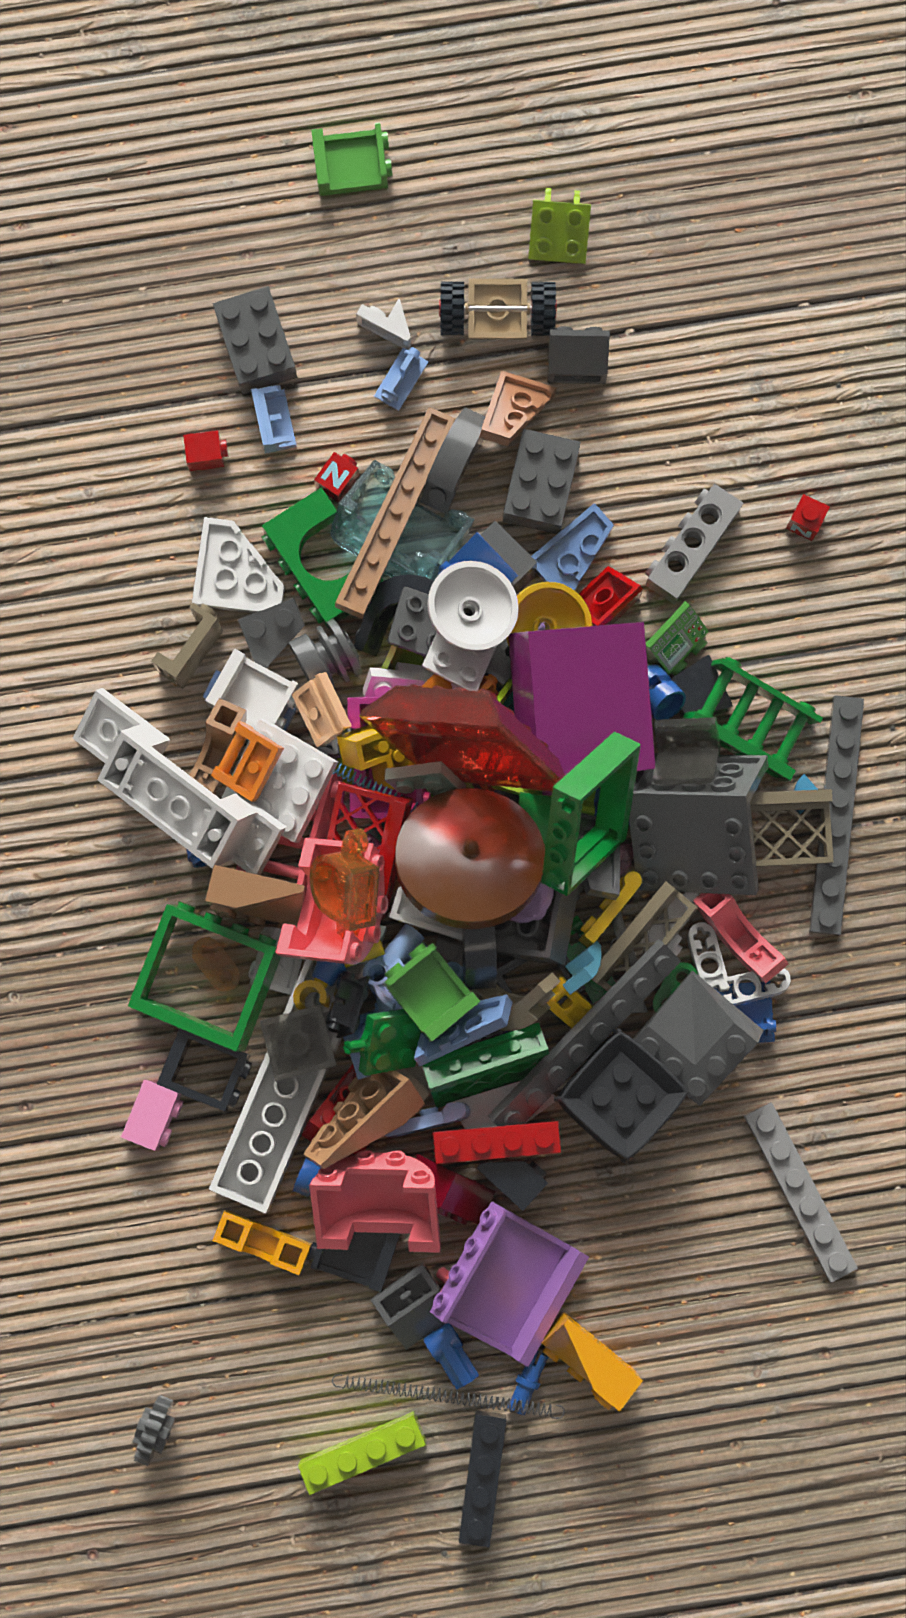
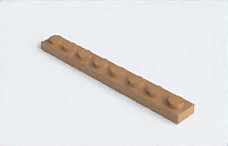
M428 407L335 602L336 608L363 619L427 483L426 479L439 449L456 418Z

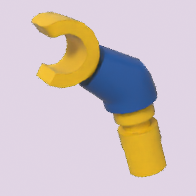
M381 940L373 944L368 955L360 963L385 955ZM317 961L311 975L314 980L303 981L294 990L293 1002L297 1009L301 1012L306 1008L305 999L313 992L320 994L319 1002L322 1006L329 1009L331 1002L330 995L326 990L327 986L332 987L341 973L347 971V967L353 965Z

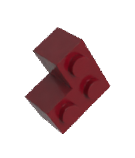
M417 1154L415 1159L424 1163L433 1173L438 1214L447 1217L448 1212H451L449 1218L463 1225H467L468 1220L479 1224L481 1214L489 1207L496 1191Z

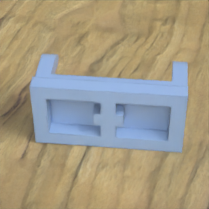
M280 385L251 389L265 454L297 447L285 390H281Z

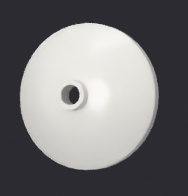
M463 561L447 567L434 580L428 594L427 609L432 626L443 640L458 649L478 652L494 648L509 636L517 621L518 600L512 584L498 569L482 562ZM464 608L471 609L473 615H465Z

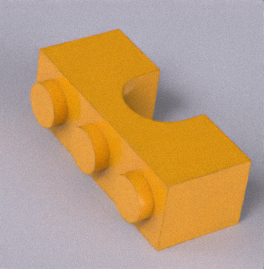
M229 1210L223 1212L212 1240L236 1251L260 1257L274 1266L297 1275L302 1273L312 1243Z

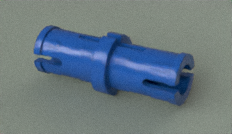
M537 1350L529 1367L524 1366L522 1374L517 1375L516 1381L518 1383L510 1400L511 1409L514 1399H516V1407L519 1400H522V1411L526 1401H528L529 1405L534 1390L539 1389L540 1383L538 1380L549 1358L546 1354H540L537 1364H535L539 1353ZM520 1405V1409H519V1411H518V1414L526 1415V1410H527V1408L525 1409V1412L522 1414V1413H521V1405Z

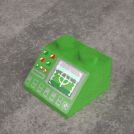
M686 601L646 642L647 663L649 665H660L669 676L672 674L676 676L681 673L688 665L685 662L687 657L691 653L697 656L708 644L705 640L709 633L708 629Z

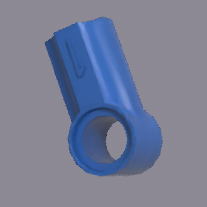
M447 1322L423 1338L436 1362L441 1363L445 1373L457 1390L479 1376L476 1368L462 1348L464 1345L451 1324Z

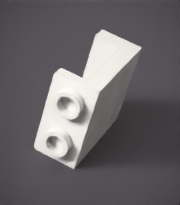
M234 649L205 702L209 707L214 708L218 699L221 698L245 709L247 712L246 724L254 729L259 719H265L283 729L287 719L283 718L289 707L294 709L296 706L292 694L300 687L297 682L293 680L291 682L246 658L244 653Z

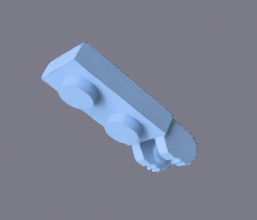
M460 1101L447 1103L443 1111L440 1112L438 1107L424 1109L420 1111L421 1116L409 1119L403 1126L385 1136L396 1138L460 1122L462 1119H468L471 1109L467 1103L464 1104V1102L461 1103Z

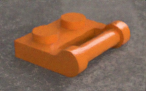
M238 721L234 729L236 733L219 767L215 766L211 776L251 802H256L284 748L257 732L250 725ZM246 739H248L250 743L232 776L230 770Z

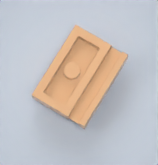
M326 672L315 675L313 680H309L292 694L317 748L326 746L337 738L338 735H341L343 730L352 726Z

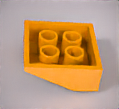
M564 1311L548 1330L542 1341V1344L545 1346L542 1351L556 1363L561 1359L569 1365L566 1371L580 1383L583 1379H586L592 1386L591 1392L595 1400L607 1410H610L613 1406L620 1411L643 1382L635 1369Z

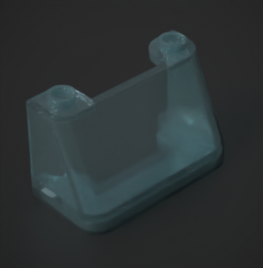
M374 459L338 505L330 535L337 545L356 557L395 479L391 468ZM417 503L384 573L390 577L411 574L435 580L438 577V568L445 561L449 562L454 557L471 530L475 519L463 511L454 509L449 510L442 518Z

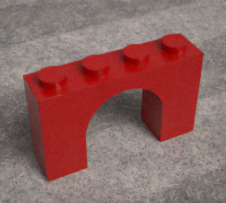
M558 1121L433 1132L436 1164L561 1153Z

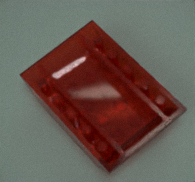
M415 684L410 686L396 685L361 710L359 715L414 765L442 761L465 783L552 792L553 787L565 777L559 759L548 749L549 746L531 733L532 729L522 724L514 716L515 713L511 709L504 707L497 700L496 694L486 689L471 691L461 687L445 689L440 686L426 688Z

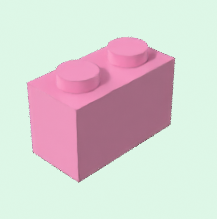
M144 1080L121 1138L154 1151H159L161 1146L166 1147L172 1130L168 1129L172 1117L177 1118L183 1106L184 1101L179 1100L181 1094L157 1085V1083Z

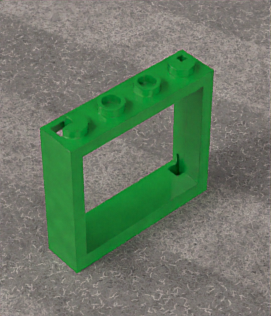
M613 732L553 787L541 879L542 884L568 896L626 840L640 754V743ZM601 786L595 826L578 841L583 802ZM570 800L576 802L575 806L570 804Z
M181 901L177 905L166 904L128 1007L233 1051H246L281 956L276 954L277 945L275 944L277 940L264 934H260L259 938L248 934L249 928L237 923H233L231 927L221 923L222 917L206 912L204 916L195 913V906ZM178 918L264 953L234 1033L148 998Z

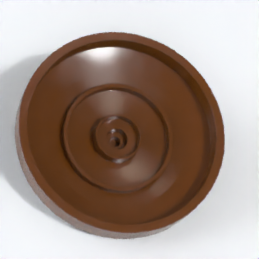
M463 788L449 790L424 801L405 820L396 843V873L406 897L425 916L450 927L482 929L510 920L524 910L532 901L541 884L545 847L542 835L534 820L521 806L511 799L483 789Z

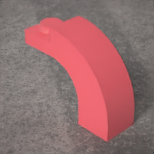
M701 893L693 900L705 921L714 929L715 934L747 970L753 971L765 984L788 965L786 958L765 940L747 920L730 894Z

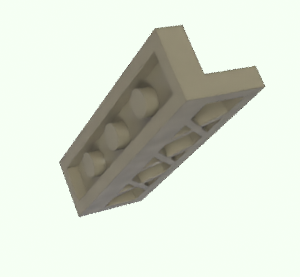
M665 881L601 959L599 970L592 980L606 991H609L612 988L607 983L610 977L615 972H627L632 967L630 966L629 954L633 949L645 948L647 951L655 943L649 942V930L653 925L665 924L666 936L662 942L668 946L697 911L698 907ZM677 898L688 909L681 918L669 919L668 907ZM664 913V920H658ZM670 923H676V924L672 927V929L670 930V925H669V924H670ZM644 937L645 943L638 944ZM625 960V967H619Z

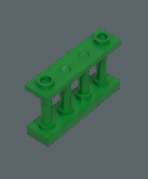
M725 657V659L713 660L711 666L721 671L702 710L686 712L681 724L734 755H768L769 767L765 773L778 781H791L796 770L788 766L789 761L787 758L805 724L821 723L823 717L816 714V709L810 704L802 701L798 703L741 669V663L735 659ZM734 679L746 686L727 725L723 724L721 726L713 721L714 716L712 715L730 680ZM756 693L771 701L752 739L746 741L738 736V728ZM783 708L796 717L778 752L771 756L763 751L764 746L762 744L779 711Z

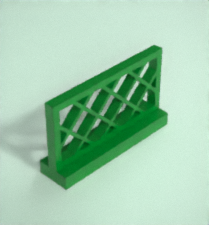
M538 1022L525 1028L454 1050L422 1065L435 1105L439 1108L447 1103L522 1080L546 1055H549V1050Z

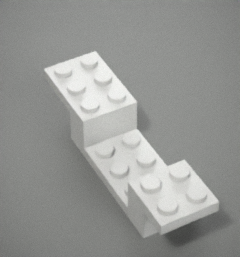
M103 688L96 690L73 739L105 763L97 780L212 869L214 865L219 866L232 860L246 872L261 875L286 826L257 804L238 793L223 799L218 798L163 756L170 741L167 736Z

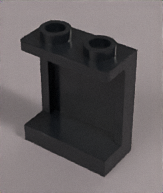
M354 1232L348 1250L317 1249V1243L313 1242L307 1260L312 1261L311 1269H318L381 1292L400 1233Z

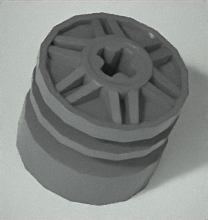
M334 619L327 621V625L332 635L327 637L323 628L318 626L316 630L319 642L314 643L305 633L288 643L308 681L313 680L315 675L326 672L335 689L332 678L333 674L337 673L347 683L350 680L345 670L346 667L349 666L356 677L362 675L363 672L360 667L359 655L348 634L338 626Z

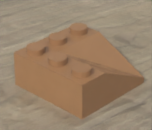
M214 865L205 901L212 906L211 910L215 911L218 916L229 919H236V915L248 917V923L265 926L267 921L276 923L277 928L282 929L283 924L295 925L297 927L307 888L300 884Z

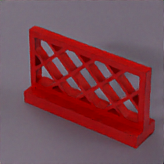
M340 782L338 783L327 840L343 841L337 832V827L345 819H347L355 832L354 836L346 840L349 842L358 837L361 843H368L363 834L374 827L377 828L382 836L381 845L376 848L380 850L379 855L384 857V896L388 899V908L386 913L382 914L383 919L389 912L397 876L395 866L397 838L401 827L410 815L413 798L406 796L396 797ZM345 791L356 794L362 804L352 812H349L343 803ZM365 797L372 798V799L367 802L366 799H365ZM376 800L390 803L387 816L378 820L369 806ZM364 808L374 824L361 831L352 815ZM341 811H342V813L344 814V816L339 819L340 813H341ZM386 820L385 827L383 828L381 823Z

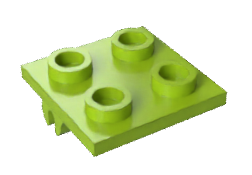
M546 188L545 200L533 199L528 259L586 264L591 204L580 203V191L574 190L573 203L551 201V188Z

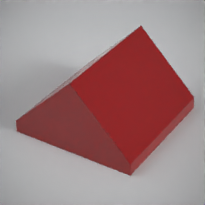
M607 566L578 594L583 598L590 611L592 626L611 625L640 599L643 588L638 583Z

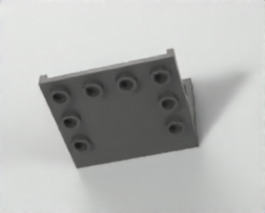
M654 753L655 769L640 770L636 776L629 818L635 871L642 878V884L638 890L658 891L667 881L678 892L756 895L759 887L750 801L769 767L768 755Z

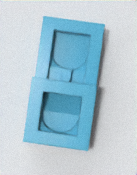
M598 941L577 955L565 966L572 974V977L563 984L570 995L591 980L599 970L601 945Z

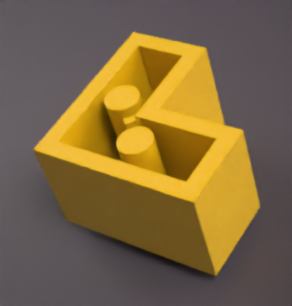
M387 717L337 736L343 765L360 771L371 767L374 783L377 781L378 785L382 784L384 787L394 789L385 781V769L415 765L406 722Z

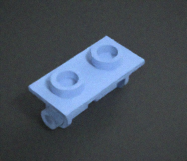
M403 347L374 394L375 398L398 411L400 410L428 364L427 360L419 356L421 354L420 351L413 347L409 350Z

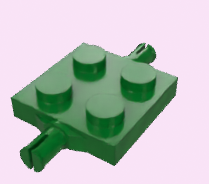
M403 1009L368 1014L365 1030L359 1040L345 1041L344 1045L346 1046H343L348 1055L360 1052L358 1071L365 1076L415 1067L416 1061L414 1056L421 1031Z

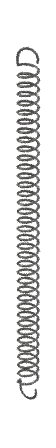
M336 1374L332 1378V1384L337 1388H345L347 1384V1388L350 1389L353 1384L354 1390H356L358 1387L361 1391L364 1387V1390L367 1392L370 1387V1391L373 1392L376 1387L377 1393H379L380 1390L383 1393V1380H381L379 1391H377V1379L372 1390V1379L370 1378L369 1385L366 1390V1378H364V1382L361 1389L360 1376L358 1377L356 1388H354V1376L352 1378L350 1387L348 1386L349 1375H347L344 1387L336 1386L333 1382L334 1378L336 1376H342L341 1374ZM387 1381L386 1388L383 1393L385 1394L387 1390L388 1395H390L393 1390L394 1396H396L399 1390L400 1397L403 1395V1393H405V1397H408L410 1393L411 1398H413L416 1393L417 1399L420 1398L422 1393L423 1400H425L426 1396L428 1395L429 1401L432 1399L433 1396L434 1401H437L439 1397L440 1402H442L445 1397L446 1403L449 1402L451 1397L452 1404H454L455 1400L457 1399L458 1405L461 1403L462 1400L463 1405L465 1406L468 1400L469 1406H471L474 1401L475 1407L478 1406L480 1401L481 1408H483L486 1401L487 1409L490 1407L491 1404L492 1409L494 1410L497 1404L498 1410H501L503 1405L504 1411H506L509 1405L510 1412L513 1411L515 1405L516 1413H518L521 1405L522 1414L525 1412V1409L527 1408L528 1415L530 1414L531 1409L533 1411V1415H536L538 1409L539 1416L542 1415L544 1410L545 1417H547L550 1410V1417L553 1419H561L565 1414L564 1408L561 1405H556L563 1409V1415L561 1417H552L551 1403L549 1404L547 1414L545 1403L543 1404L542 1411L540 1414L539 1402L537 1403L536 1411L534 1414L533 1401L531 1403V1407L528 1413V1401H526L524 1410L522 1411V1400H520L519 1407L517 1410L516 1399H514V1403L511 1409L510 1398L508 1399V1403L505 1409L504 1397L502 1399V1403L499 1409L498 1396L494 1408L493 1396H491L489 1405L487 1407V1395H485L483 1405H481V1394L479 1395L478 1402L476 1405L475 1393L473 1394L472 1402L470 1404L469 1392L467 1394L465 1404L464 1392H462L460 1401L458 1403V1390L456 1391L454 1401H452V1389L450 1391L448 1401L446 1399V1389L441 1400L440 1388L438 1391L437 1398L435 1400V1387L433 1388L432 1395L429 1399V1386L427 1387L425 1397H423V1385L421 1387L419 1397L417 1394L418 1385H416L414 1394L412 1396V1384H410V1388L406 1396V1383L404 1384L402 1394H400V1382L398 1384L396 1394L394 1392L395 1382H393L391 1391L389 1393V1381Z

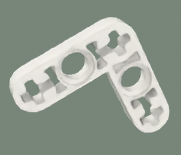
M704 922L694 924L690 928L687 942L698 975L713 988H718L719 992L728 991L730 988L728 984L733 983V994L736 999L732 1000V993L726 994L724 997L734 1006L780 995L789 987L791 981L790 974L785 968L776 975L778 978L783 977L784 979L780 984V988H776L774 983L764 986L766 992H761V982L753 971L728 977L714 929ZM698 930H701L704 935H709L705 941L706 949L713 948L714 951H706L699 956L697 955V952L702 951L700 940H694ZM706 958L714 959L718 964V970L713 974L705 973L701 968V962ZM750 980L753 982L755 992L750 996L743 995L738 989L741 981Z

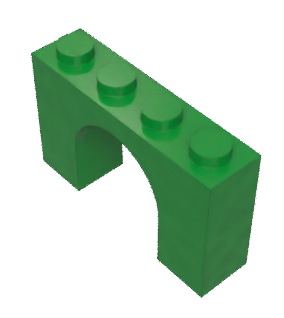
M319 488L261 525L264 532L261 538L270 552L275 549L281 559L277 560L284 574L287 576L291 573L297 583L293 586L302 600L308 598L313 607L309 610L318 624L324 622L326 627L329 628L327 621L334 619L338 623L350 615L335 607V602L349 573L336 580H321L309 574L301 563V553L306 542L313 535L339 519L336 508L324 490Z

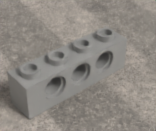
M715 483L709 491L705 488L695 501V504L698 505L693 514L687 512L678 526L682 529L676 538L671 536L662 548L665 554L660 562L654 560L645 573L648 576L646 586L674 605L744 504ZM701 515H713L716 523L711 525L705 524L701 519ZM688 537L696 538L700 546L689 548L685 544L684 539ZM670 561H678L682 564L683 570L673 572L669 569L668 563Z

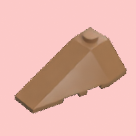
M396 1071L373 1074L358 1079L356 1076L348 1086L349 1095L344 1102L336 1104L333 1109L336 1113L330 1123L320 1128L304 1152V1156L317 1166L325 1169L403 1126L425 1105L409 1078Z

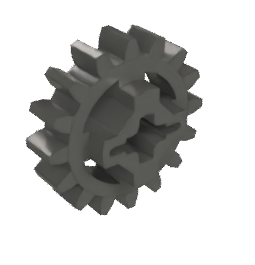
M159 1395L153 1409L145 1407L132 1440L133 1444L138 1445L134 1456L135 1462L148 1466L155 1452L162 1454L175 1421V1417L169 1416L173 1406L172 1399Z

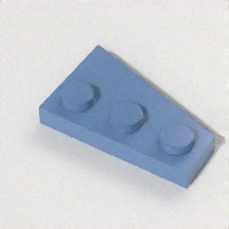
M594 503L531 556L537 561L536 573L544 582H557L576 590L612 531L614 524Z
M507 994L480 1000L476 1006L433 1041L429 1042L421 1032L414 1056L415 1061L419 1066H422L507 1026L512 1001Z

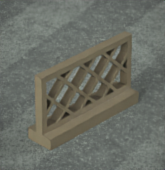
M832 789L754 793L750 801L751 814L758 812L767 820L758 832L753 829L754 843L758 840L769 850L762 860H756V867L834 862L829 802L833 801ZM821 809L822 823L814 829L804 817L810 810ZM795 810L804 811L801 813V815H799ZM775 811L772 816H770L768 813H766V812ZM781 811H788L796 819L787 831L775 821V818ZM799 823L812 833L803 845L790 835ZM770 824L783 835L774 846L770 845L761 836ZM815 837L824 844L825 857H814L806 849ZM786 838L799 849L790 859H786L777 851ZM803 853L807 858L798 857ZM772 855L778 858L768 860Z

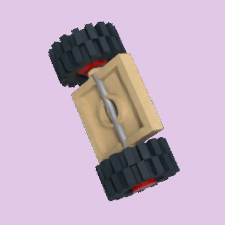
M469 278V301L464 306V281H441V298L439 299L440 334L464 335V312H466V315H468V339L527 340V315H530L531 312V336H549L550 330H555L556 284L555 282H532L530 306V303H527V279Z

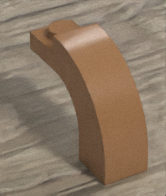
M221 698L218 699L205 722V741L200 755L189 776L214 795L219 787L222 788L223 783L213 778L211 774L215 766L219 767L236 733L234 729L238 721L244 723L247 721L245 709Z

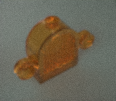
M361 828L346 831L342 840L341 851L316 857L310 868L309 879L313 899L319 910L336 922V932L343 940L346 931H352L358 937L360 929L376 925L380 867L362 857V853H365L368 849V838L365 831Z

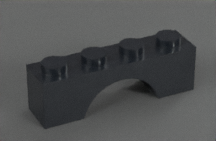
M475 1410L458 1543L490 1548L507 1421L506 1414Z

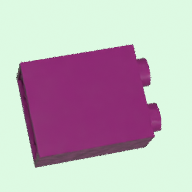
M644 622L509 634L520 779L541 781L542 795H552L553 787L613 732L641 744L637 771L655 769Z

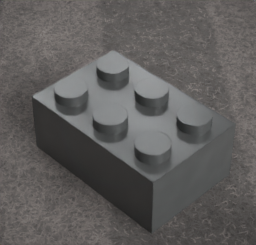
M269 286L213 303L242 395L251 393V389L269 387L298 378Z
M523 429L503 512L504 523L558 534L561 531L579 455L580 441Z

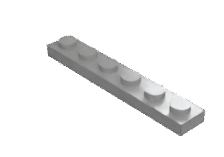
M770 1102L746 1114L744 1118L828 1281L833 1282L857 1270L858 1267L773 1103Z

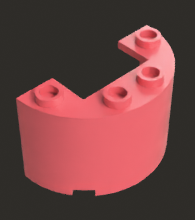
M305 838L298 867L309 877L307 890L297 927L289 924H283L276 949L277 955L350 965L360 963L368 955L373 944L378 943L380 940L382 914H385L388 908V899L384 896V857L379 855L374 844Z
M362 1150L355 1156L341 1159L325 1169L321 1168L312 1179L309 1186L317 1249L348 1250L354 1232L410 1234L408 1240L409 1252L440 1253L441 1240L435 1179L431 1170L421 1161L406 1156L402 1151L374 1153L370 1150Z

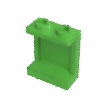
M380 122L375 123V129L333 135H323V128L311 129L319 196L388 188L387 177H393L391 159H385L384 150L389 149L387 132H381Z
M421 943L408 954L412 958L403 967L398 962L384 974L388 979L382 984L430 1042L476 1006L480 1000L473 992L468 990L438 953L433 943L427 947L424 943Z

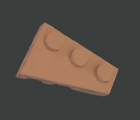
M501 370L479 438L508 446L555 396L557 388Z

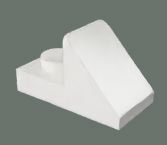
M400 299L397 300L388 318L377 307L371 306L368 308L363 304L361 305L356 314L358 325L402 348L410 349L411 338Z

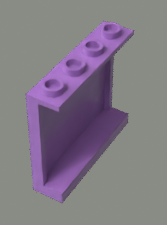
M491 1201L489 1207L481 1214L480 1223L473 1235L466 1241L464 1251L457 1264L451 1268L443 1289L435 1296L430 1313L442 1322H448L529 1367L589 1256Z

